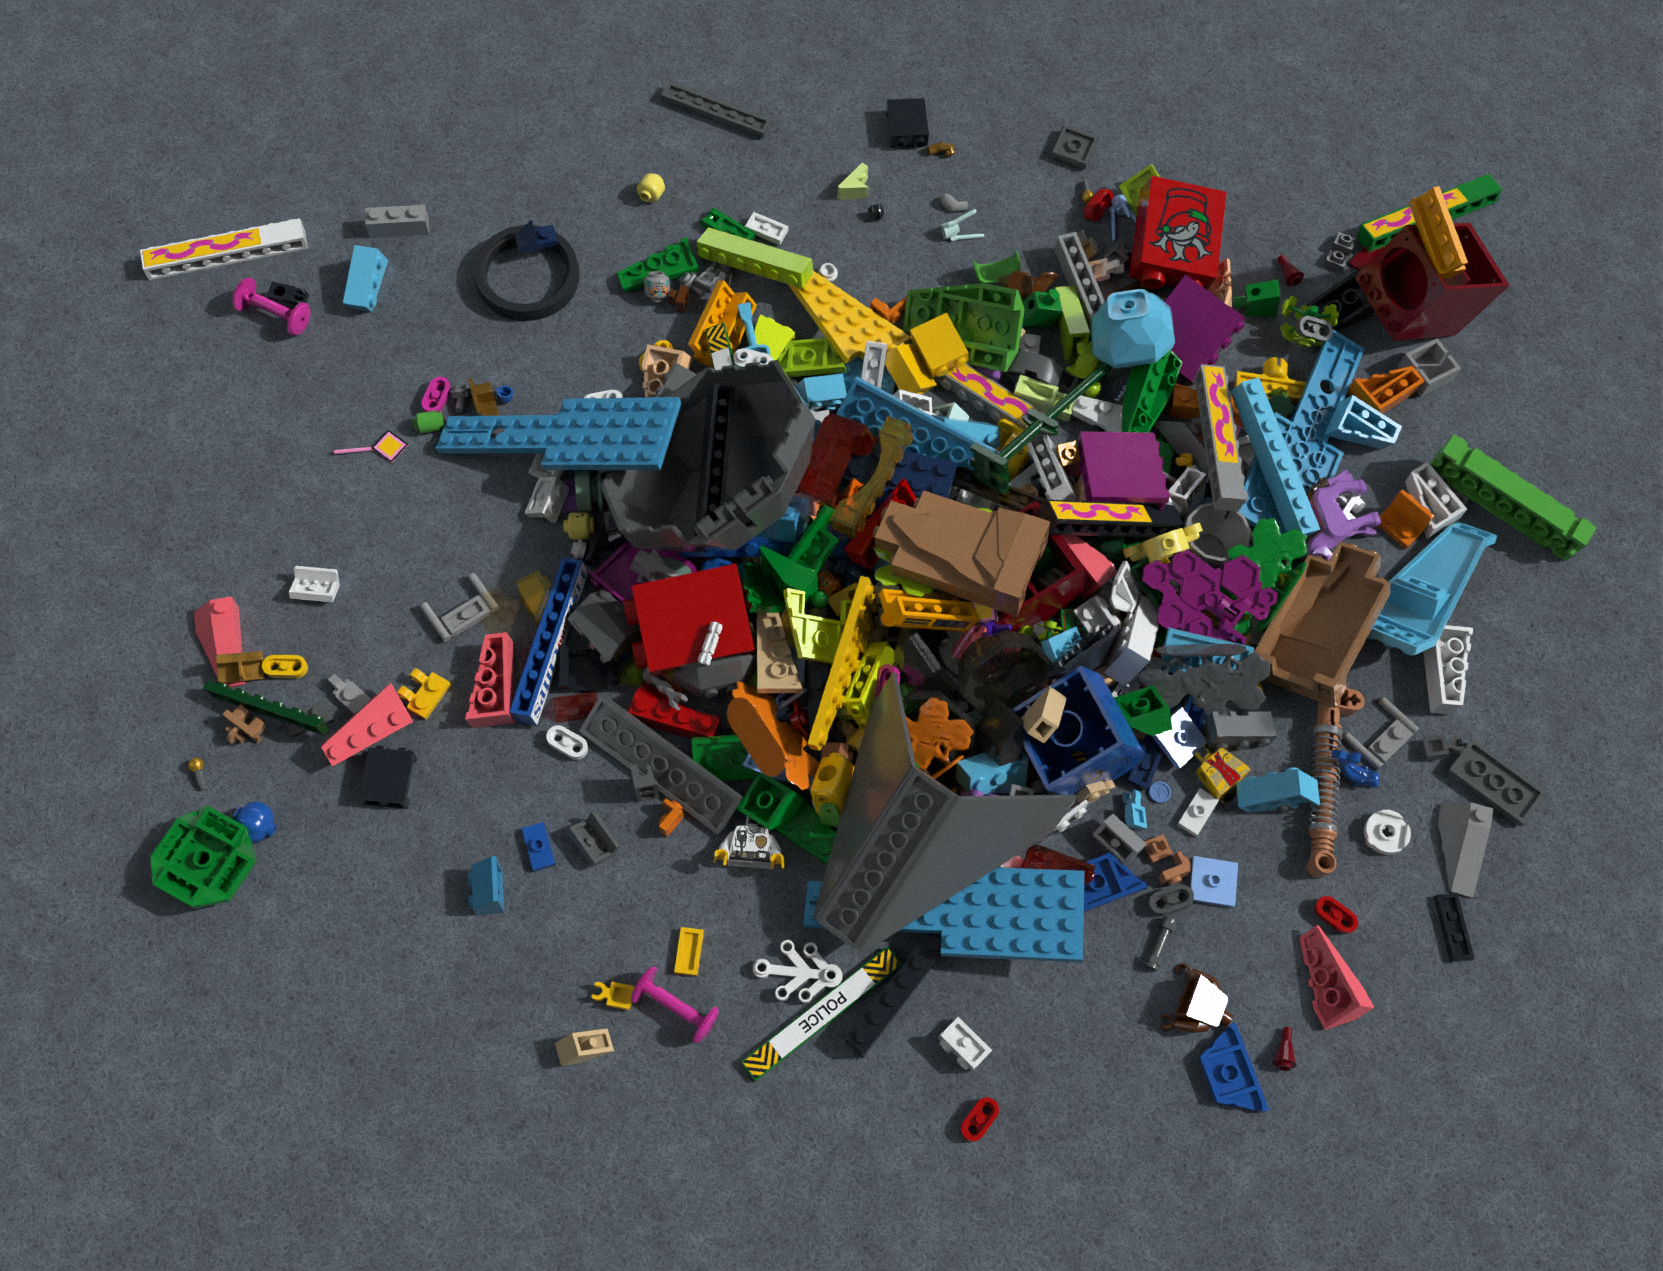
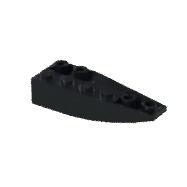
M1110 623L1100 627V631L1095 633L1088 631L1081 634L1080 638L1074 641V644L1068 646V650L1062 652L1063 655L1056 658L1057 661L1050 664V668L1045 672V676L1052 679H1061L1079 666L1090 670L1100 666L1112 651L1121 628L1120 625L1112 626Z

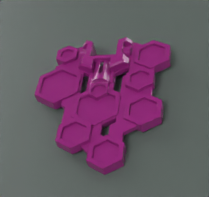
M1188 549L1173 554L1171 563L1162 564L1160 561L1155 560L1143 566L1142 581L1154 590L1158 589L1163 593L1162 604L1158 606L1156 621L1166 629L1168 627L1174 629L1180 627L1187 632L1246 645V637L1233 628L1235 624L1240 620L1245 611L1258 620L1267 618L1270 606L1276 604L1277 593L1268 586L1262 588L1263 583L1259 581L1261 568L1244 555L1224 562L1222 570L1220 568L1213 569ZM1174 579L1180 584L1179 596L1176 594V589L1169 584L1170 580ZM1220 585L1224 587L1226 590H1228L1230 593H1232L1234 596H1236L1238 599L1231 600L1229 597H1227L1225 594L1219 591ZM1226 607L1233 613L1229 614L1227 611L1224 610V608ZM1206 608L1219 618L1218 630L1213 627V621L1201 613L1200 610Z

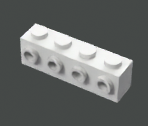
M1039 433L1027 444L1029 448L1027 452L1031 460L1035 462L1033 467L1037 474L1041 476L1039 481L1042 487L1047 490L1045 492L1047 499L1075 501L1077 496L1064 467L1060 465L1058 453L1048 435Z

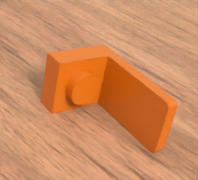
M907 296L891 309H889L886 303L875 298L870 302V309L894 324L906 310Z

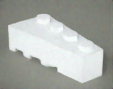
M1446 625L1436 645L1423 651L1430 713L1451 715L1463 706L1466 686L1465 673L1468 670L1469 664L1467 663V657L1471 649L1469 642L1470 636L1473 634V628Z

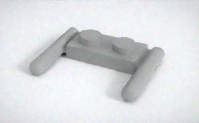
M471 573L468 579L480 596H475L441 617V620L438 619L428 603L424 602L420 605L421 610L444 642L449 641L452 636H457L491 615V612L499 609V606L475 573Z
M1385 697L1379 699V704L1397 720L1367 749L1348 732L1342 737L1355 751L1362 754V757L1376 770L1419 729Z

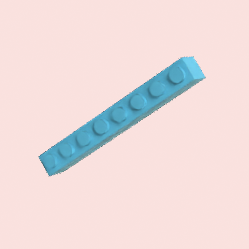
M1260 378L1243 381L1231 391V395L1285 530L1288 532L1297 529L1308 538L1319 531L1320 527Z

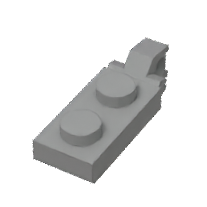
M335 674L328 679L335 688L333 691L335 697L353 714L371 699L348 679L342 681Z

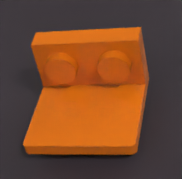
M1401 490L1390 506L1379 516L1381 524L1378 527L1403 548L1407 549L1425 530L1434 518V515L1428 508L1417 502L1411 494Z

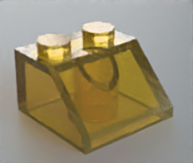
M539 570L515 581L520 599L537 630L551 592V584L547 576L542 577Z

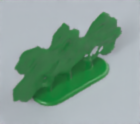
M1264 518L1257 522L1252 532L1253 547L1248 548L1240 544L1227 550L1230 560L1244 555L1261 568L1259 581L1263 583L1262 588L1268 586L1277 593L1276 604L1270 606L1267 618L1258 621L1256 625L1257 633L1264 630L1271 622L1307 567L1306 562L1300 563L1294 570L1291 567V562L1295 558L1303 557L1307 553V545L1305 543L1307 536L1297 529L1280 534V527L1274 518L1267 520ZM1282 559L1286 560V566L1281 563ZM1279 573L1289 574L1280 589L1277 588L1276 583ZM1220 586L1219 591L1231 600L1238 599L1224 587ZM1226 607L1224 608V610L1227 611L1229 614L1233 613ZM1245 612L1233 628L1243 636L1248 635L1252 630L1251 618L1254 616L1249 612ZM1214 615V618L1219 621V618ZM1244 615L1250 616L1248 619L1243 618Z

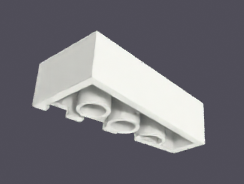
M1142 594L1133 612L1127 613L1123 621L1122 631L1118 635L1104 671L1106 675L1124 686L1150 661L1159 625L1156 621L1157 611L1149 599Z

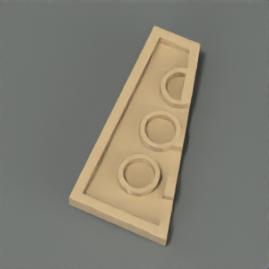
M757 613V693H802V686L791 657V651L786 641L779 613Z

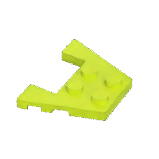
M789 588L783 590L798 658L833 664L852 601H841L840 621L804 614L805 591Z

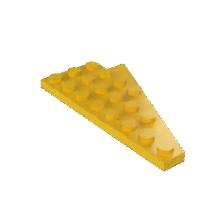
M813 271V275L803 289L789 285L846 364L856 357L864 360L867 340L887 343V348L894 344L898 346L901 343L906 345L910 342L911 337L901 329L876 314L815 271Z
M860 576L807 743L814 750L820 751L822 745L826 744L829 729L838 709H842L844 705V695L850 685L854 672L856 673L862 654L866 651L867 643L875 627L872 618L874 612H878L880 604H877L876 592L868 577Z

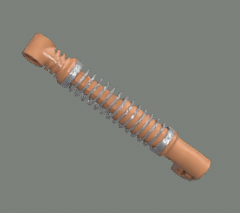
M1348 688L1344 691L1336 708L1318 702L1317 723L1313 729V735L1315 736L1313 741L1316 744L1312 747L1316 750L1312 752L1315 756L1312 758V761L1315 762L1312 764V768L1315 770L1311 773L1318 782L1320 806L1315 808L1310 804V807L1314 809L1309 812L1313 816L1309 820L1313 823L1308 826V835L1311 837L1312 847L1310 859L1306 866L1308 873L1314 878L1325 877L1334 871L1337 865L1333 855L1334 839L1337 838L1338 823L1336 821L1339 817L1336 814L1339 812L1337 807L1339 806L1338 800L1340 797L1338 793L1340 790L1338 787L1340 783L1338 780H1340L1339 773L1341 770L1339 767L1341 763L1331 757L1333 750H1341L1342 727L1339 724L1340 716H1353L1365 703L1364 697L1359 691ZM1318 861L1323 863L1324 869L1320 867Z

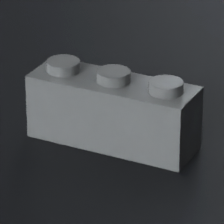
M425 205L365 208V225L370 238L429 235V217Z

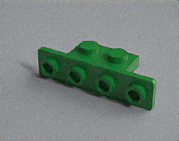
M824 505L817 512L816 518L811 525L804 530L799 542L792 547L791 553L787 558L804 567H810L817 573L840 541L825 529L837 511L830 506Z

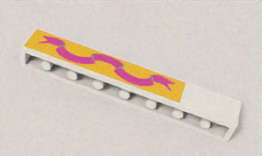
M299 218L198 239L169 243L157 247H149L140 250L143 270L147 278L154 280L308 249L305 229Z

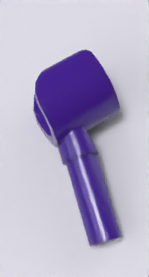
M993 621L980 624V626H985L987 632L981 633L984 637L994 634L996 631L1012 629L1011 624L996 625Z

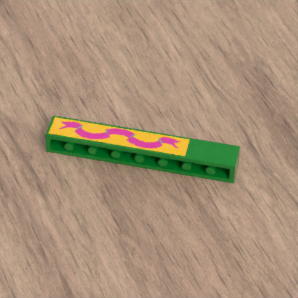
M1487 174L1467 183H1462L1452 189H1446L1442 194L1451 219L1454 220L1496 203L1502 188L1490 174ZM1410 207L1398 208L1376 219L1365 221L1359 227L1357 239L1369 252L1385 247L1405 225L1416 224Z

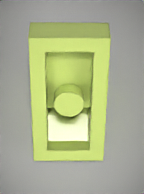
M861 163L838 186L837 198L840 200L867 198L868 187L865 185L868 179L867 165Z

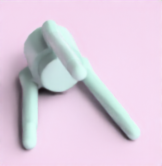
M976 209L967 212L953 221L941 224L940 229L944 239L950 238L951 242L962 239L983 238L984 234L957 235L960 232L958 223L975 214Z

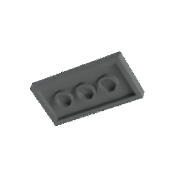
M1473 738L1465 746L1464 753L1459 754L1447 771L1449 775L1520 827L1525 824L1547 793Z

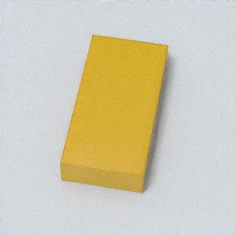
M681 927L674 974L698 976L704 930Z

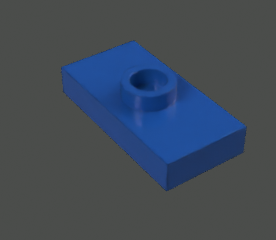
M544 822L522 828L533 871L536 872L556 866Z

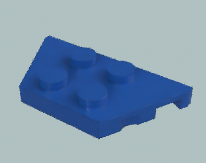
M1111 853L1068 868V870L1084 871V913L1147 889L1146 883L1138 879L1130 869L1122 865Z
M1234 1022L1198 1058L1215 1104L1267 1112L1269 1107L1236 1022Z

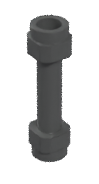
M1164 916L1159 926L1161 931L1152 953L1147 956L1144 967L1151 971L1157 972L1162 961L1160 959L1169 933L1174 931L1176 920Z

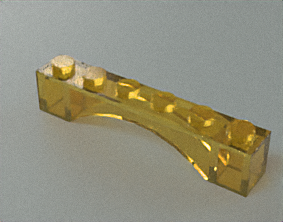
M891 416L886 418L879 431L881 456L876 472L860 491L839 502L830 518L832 529L853 538L857 536L858 532L863 531L866 524L865 519L868 514L871 515L876 505L875 501L883 495L886 481L891 480L893 477L896 463L901 462L906 445L909 446L913 440L914 435L912 434L911 424Z

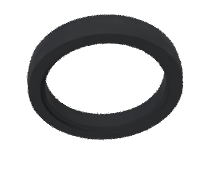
M525 225L514 226L493 235L480 248L474 263V281L477 291L483 302L492 311L505 318L518 321H534L549 317L564 308L577 290L579 264L576 254L569 242L555 232L558 245L550 248L563 258L567 266L566 277L561 287L553 295L539 302L519 304L507 301L499 297L490 288L487 282V272L491 262L500 252L517 244L515 235Z

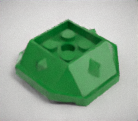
M209 806L178 817L150 856L153 885L194 909L230 902L257 862L248 828ZM209 856L208 862L201 865L202 859Z

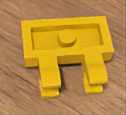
M414 668L410 674L412 676L411 679L422 685L421 688L414 694L402 685L397 693L401 699L409 703L407 706L409 711L427 720L450 688L451 683L433 672L428 677L422 671Z

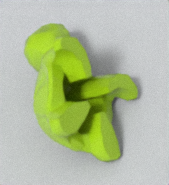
M1092 341L1088 345L1081 342L1078 343L1077 352L1079 357L1072 366L1066 367L1067 372L1083 380L1102 364V361L1093 355ZM1097 381L1084 392L1085 396L1096 399L1101 393L1102 386Z

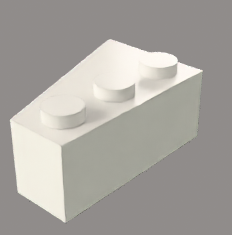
M1428 462L1413 470L1405 481L1409 494L1422 506L1428 508L1434 515V518L1424 530L1427 539L1458 521L1467 510Z

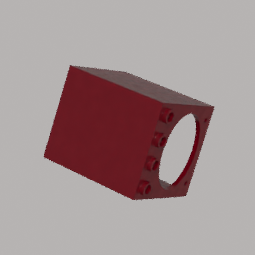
M1453 223L1468 263L1465 264V270L1451 278L1442 279L1426 253L1416 224L1405 225L1357 274L1355 279L1392 341L1455 336L1510 286L1471 223Z

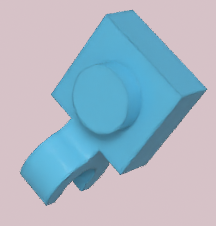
M1134 789L1132 790V798L1126 792L1122 794V799L1127 804L1125 805V821L1127 827L1141 831L1147 829L1145 807H1142L1140 803V791Z

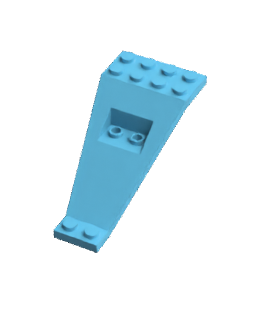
M1461 522L1449 525L1389 581L1391 594L1367 638L1382 641L1385 646L1401 649L1407 655H1416L1434 647L1485 547L1494 544L1497 535Z

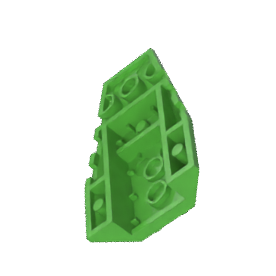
M983 283L908 290L903 330L910 333L911 329L947 313L969 353L967 364L1007 372L1019 350L1025 309L1018 290Z

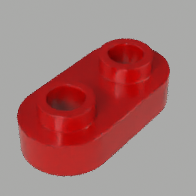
M1102 188L1084 208V215L1087 220L1096 222L1106 212L1113 199L1111 190Z
M1323 896L1316 901L1314 905L1316 915L1339 933L1350 934L1357 928V916L1333 897ZM1322 906L1328 907L1329 912H1324ZM1341 920L1347 921L1348 926H1343Z
M984 1097L977 1102L961 1125V1135L965 1140L977 1142L984 1136L999 1114L998 1103L989 1097ZM983 1107L990 1108L991 1112L989 1115H985L982 1112ZM968 1127H976V1134H970Z

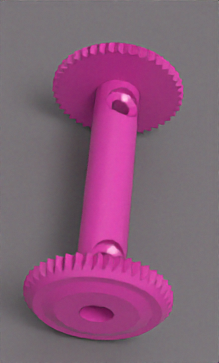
M252 278L241 280L233 292L232 303L236 310L244 311L252 304L288 321L287 331L292 336L301 334L309 323L311 312L307 303L301 302L293 310L257 294L256 282Z
M648 968L635 985L631 994V1001L635 1004L644 993H648L656 1002L688 1023L695 1024L698 1030L693 1038V1043H700L713 1027L719 1014L718 1008L715 1006L706 1017L700 1016L698 1011L661 987H656L652 981L657 968Z

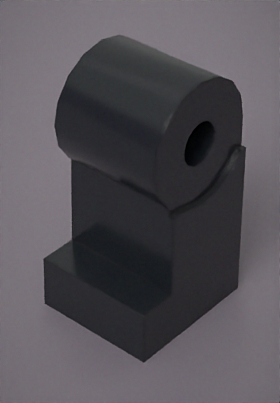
M272 281L267 298L293 310L299 303H307L309 294L295 286Z

